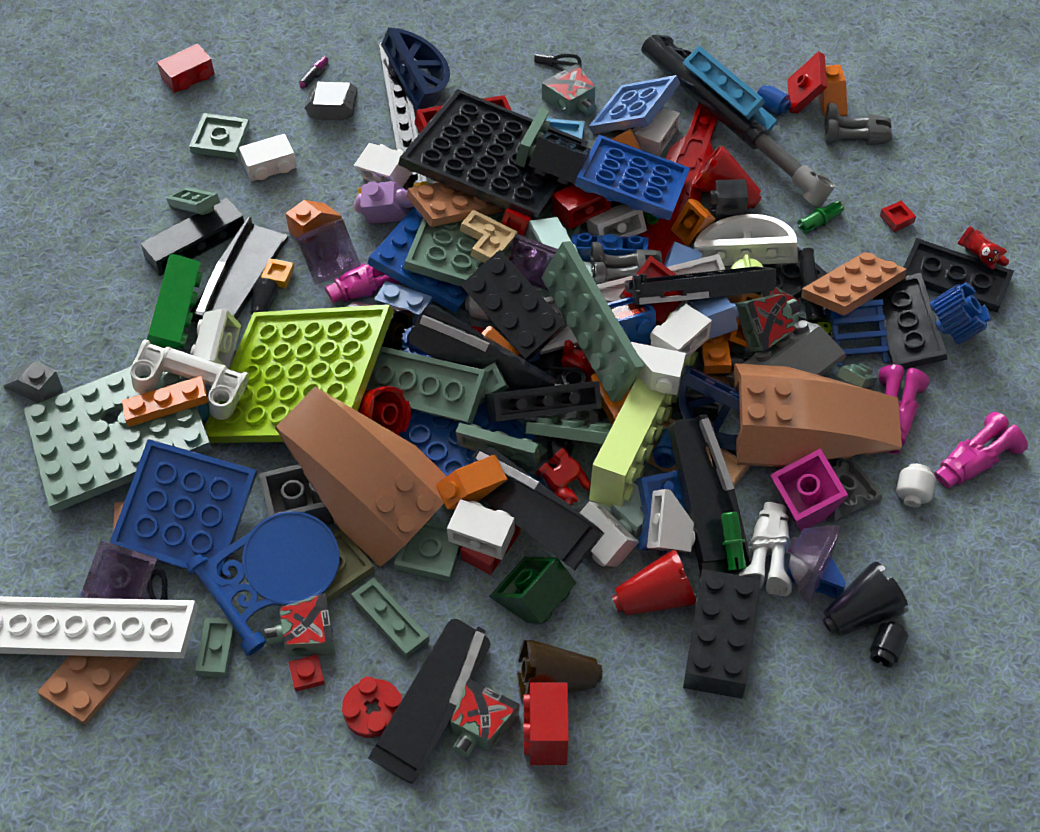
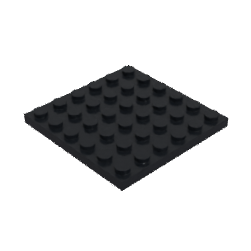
M459 89L454 92L399 157L398 162L399 166L406 168L410 172H416L430 178L432 181L450 186L457 191H462L484 200L503 210L513 209L531 217V220H538L551 202L553 194L562 186V183L556 181L557 177L548 173L547 176H542L533 172L534 168L528 166L530 159H528L525 167L515 164L520 143L534 119ZM549 126L548 132L587 147L588 141Z

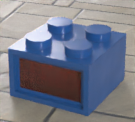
M633 296L608 303L630 342L650 346V335L656 327V311L651 304L635 305L633 304Z

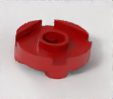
M373 677L362 678L359 683L348 690L342 702V714L347 727L356 735L364 738L381 736L399 706L402 696L394 685L385 680L374 679ZM377 702L380 711H373L371 714H367L366 705Z

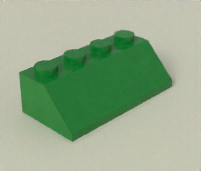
M169 254L147 337L151 344L162 348L170 347L178 350V348L184 349L188 333H184L183 329L184 327L189 328L193 313L188 312L189 307L194 308L198 295L197 292H193L194 287L199 288L203 273L198 272L200 261Z

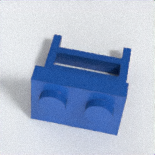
M883 299L869 300L845 316L827 308L824 310V315L827 316L828 321L831 320L833 340L839 347L840 341L880 339V346L842 349L846 356L881 353L883 363L889 362V346H887L886 341L887 330H885V315H883L882 309ZM878 323V331L839 334L838 332L839 325ZM842 361L837 364V367L843 366Z

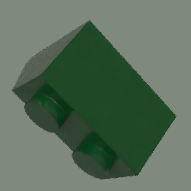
M524 556L489 597L525 622L542 624L552 616V611L556 606L569 596L570 590L574 587L576 581L557 557Z

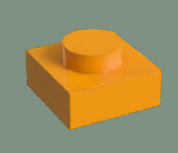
M269 258L261 278L273 280L277 283L278 287L287 288L295 270L294 264Z

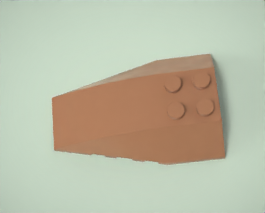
M735 363L734 383L735 389L739 390L740 432L736 439L737 465L786 467L820 448L827 460L835 458L847 459L852 458L853 455L864 453L865 455L900 450L902 448L897 397L791 367Z
M314 387L275 427L292 456L303 469L304 475L315 488L321 502L332 515L337 527L378 567L384 565L402 549L444 504L436 484L447 476L420 449L317 387Z

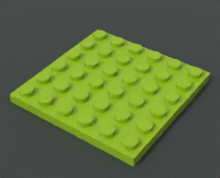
M374 305L253 312L229 370L241 374L243 372L249 373L248 383L231 417L219 420L211 414L209 415L205 429L210 443L284 442L275 427L314 387L319 388L358 411L394 313L391 306ZM218 401V402H216V403H217V404H225L226 402H225V401Z

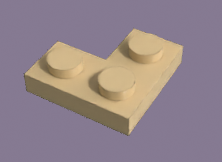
M472 210L460 227L461 232L479 240L472 248L470 256L483 263L499 250L504 254L516 240L518 234L517 231L475 210Z

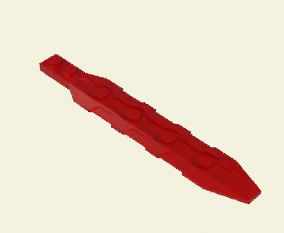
M700 103L697 105L687 134L669 148L665 158L690 168L671 219H659L653 225L648 224L645 220L647 231L637 234L641 237H648V250L661 252L662 264H664L666 255L674 242L686 245L671 228L689 199H694L701 203L702 191L695 188L692 182L698 172L702 171L709 157L714 153L711 139L718 119Z

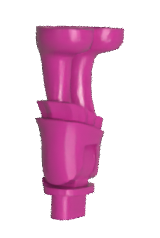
M363 263L359 267L344 273L339 279H334V283L326 286L325 290L332 303L340 300L348 302L349 299L372 297V294H376L377 289L381 288L385 281L393 284H400V282Z
M887 365L879 370L878 380L882 385L886 386L885 394L898 397L904 373L903 366ZM909 368L907 370L902 401L898 402L902 446L906 442L913 419L917 415L916 409L919 405L915 401L916 394L925 391L929 385V377L916 368ZM900 450L888 451L887 453L899 454Z
M991 412L984 420L985 427L973 439H966L964 442H960L947 459L941 462V468L934 472L936 479L946 488H951L955 484L960 485L984 470L992 468L993 464L1000 462L998 455L1007 449L1013 454L1025 452L1028 448V442L1018 426L1012 425L1008 428L1009 421L1006 416L1001 413ZM993 437H999L988 447L983 446Z

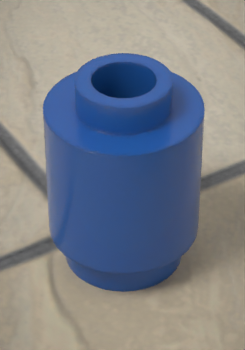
M763 85L757 92L765 100V103L761 106L765 110L777 116L782 113L786 114L792 104L789 94L771 85Z

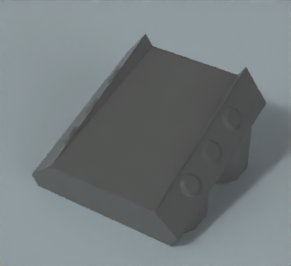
M317 82L311 86L304 109L307 111L308 116L313 117L315 120L343 121L348 119L354 113L353 101L356 99L357 87L351 83Z
M853 458L837 459L836 463L831 466L847 492L848 497L826 519L827 522L836 521L882 499V494Z

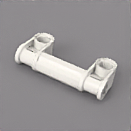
M146 339L140 345L138 354L130 369L133 389L139 394L154 391L164 371L188 379L202 376L205 384L212 386L208 396L210 414L219 420L231 417L240 396L245 391L249 378V373L247 372L241 374L227 369L225 365L170 347L162 348L153 345ZM144 375H145V376H149V377H147V378H139V377L144 376ZM218 401H225L226 403H225V404H217L216 402H218Z

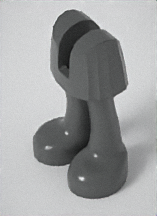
M828 103L824 121L825 142L864 139L867 145L888 143L892 140L890 118L872 114L863 118H846L839 115L838 107L835 103Z
M592 242L590 250L592 278L596 284H601L636 275L650 255L662 263V254L656 250H636V253L611 256L604 253L601 243ZM618 267H627V268L611 269V268H618Z

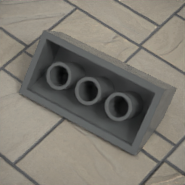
M800 320L794 323V331L767 350L757 351L754 356L742 364L791 367L823 376L845 359L846 354L820 325ZM732 371L727 377L730 386L735 389L734 371Z

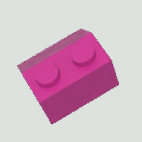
M821 448L770 474L775 489L800 532L826 520L848 497L847 492Z

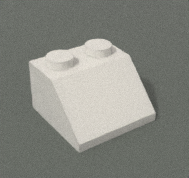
M226 309L204 312L203 319L199 320L197 325L198 338L196 345L194 344L191 348L190 355L225 365L229 369L241 324Z

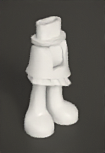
M766 502L763 510L759 513L753 537L749 542L750 547L748 549L752 557L751 564L738 575L761 579L760 589L765 580L766 556L772 555L766 581V591L769 594L788 596L792 591V582L784 570V557L786 552L789 551L791 543L788 527L789 517L786 514L785 505Z

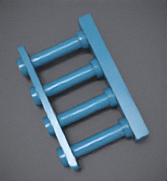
M698 46L684 60L683 64L687 69L748 120L753 117L768 131L778 123L776 118L761 107L765 100L701 46Z

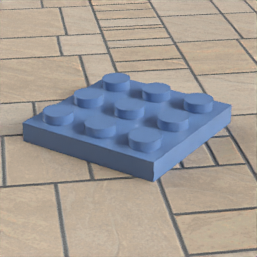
M677 75L621 85L589 125L592 134L602 132L607 134L615 130L625 131L634 127L644 128L649 126L653 122V118L663 109V105L673 96L674 91L679 86L680 81Z

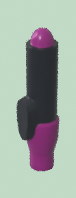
M323 56L300 80V88L307 87L325 71L324 67L329 62L327 57Z

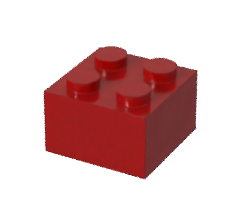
M530 683V694H524V755H530V765H567L569 741L567 683Z

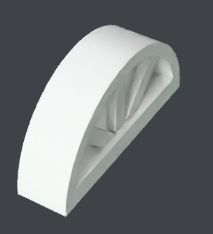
M744 214L721 219L705 228L699 234L694 244V250L703 253L701 258L720 254L724 266L733 265L736 261L743 259L745 254H748L749 259L757 260L761 264L798 263L797 238L794 231L783 221L766 215Z

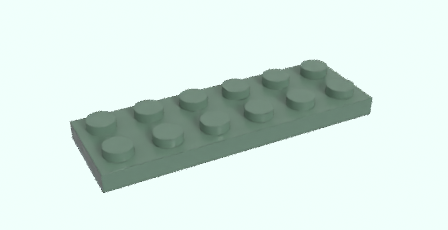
M562 242L541 278L611 401H621L645 366L572 242Z
M381 346L365 391L383 386H394L405 393L403 396L406 401H409L411 410L470 425L473 424L489 373L482 369Z

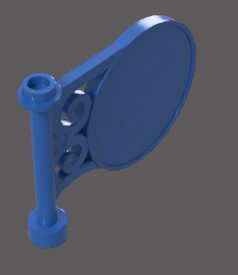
M287 511L264 519L250 533L208 560L207 557H202L199 554L191 558L186 565L188 566L187 572L190 575L195 573L198 575L244 640L240 647L247 656H250L261 649L267 642L260 632L253 634L247 625V621L263 608L273 605L286 606L325 593L333 583L338 572L339 548L332 531L321 520L307 513ZM244 547L242 555L243 565L237 560L226 561L222 568L224 576L230 578L231 572L229 569L234 567L238 571L237 576L231 580L220 577L217 573L219 564ZM245 576L249 584L242 583ZM243 591L250 592L252 598L248 602H245V595H241L238 599L239 605L246 609L240 615L232 601L238 593ZM258 595L264 598L263 600L257 602Z

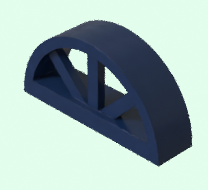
M388 27L381 46L416 111L433 107L440 100L450 79V69L446 59L434 45L421 36L407 30ZM421 69H427L431 75ZM427 82L435 87L430 89Z
M686 365L679 387V407L683 418L692 419L697 417L693 408L714 402L722 403L723 406L713 422L716 439L721 449L736 450L738 435L719 432V429L731 408L738 412L740 418L739 391ZM688 387L705 396L689 400Z

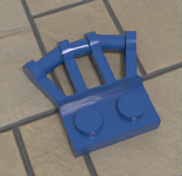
M677 470L636 479L642 504L640 509L644 514L642 531L638 538L639 550H649L647 543L653 491L671 490L686 511Z

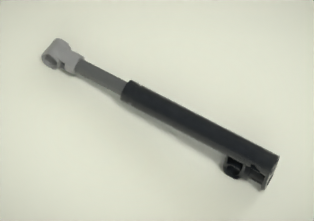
M655 34L645 40L641 47V52L668 76L677 75L680 87L742 141L746 142L750 148L762 151L792 177V182L805 192L803 197L809 203L817 207L823 206L835 188V184L829 178L816 174L807 165L802 166L769 137V131L763 125H760L756 119L751 117L748 120L687 69L683 62L692 52L675 46L673 44L674 40L670 36Z

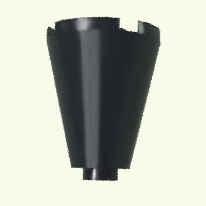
M877 561L871 563L824 610L825 618L822 621L831 634L836 632L839 636L908 612L909 609L905 608L908 602L903 591L893 576L890 578L884 576L882 572L886 568Z

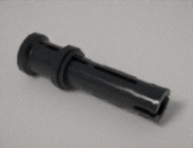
M803 248V253L801 249L798 251L803 288L818 279L813 248ZM801 298V304L805 307L807 322L815 324L828 321L822 306Z

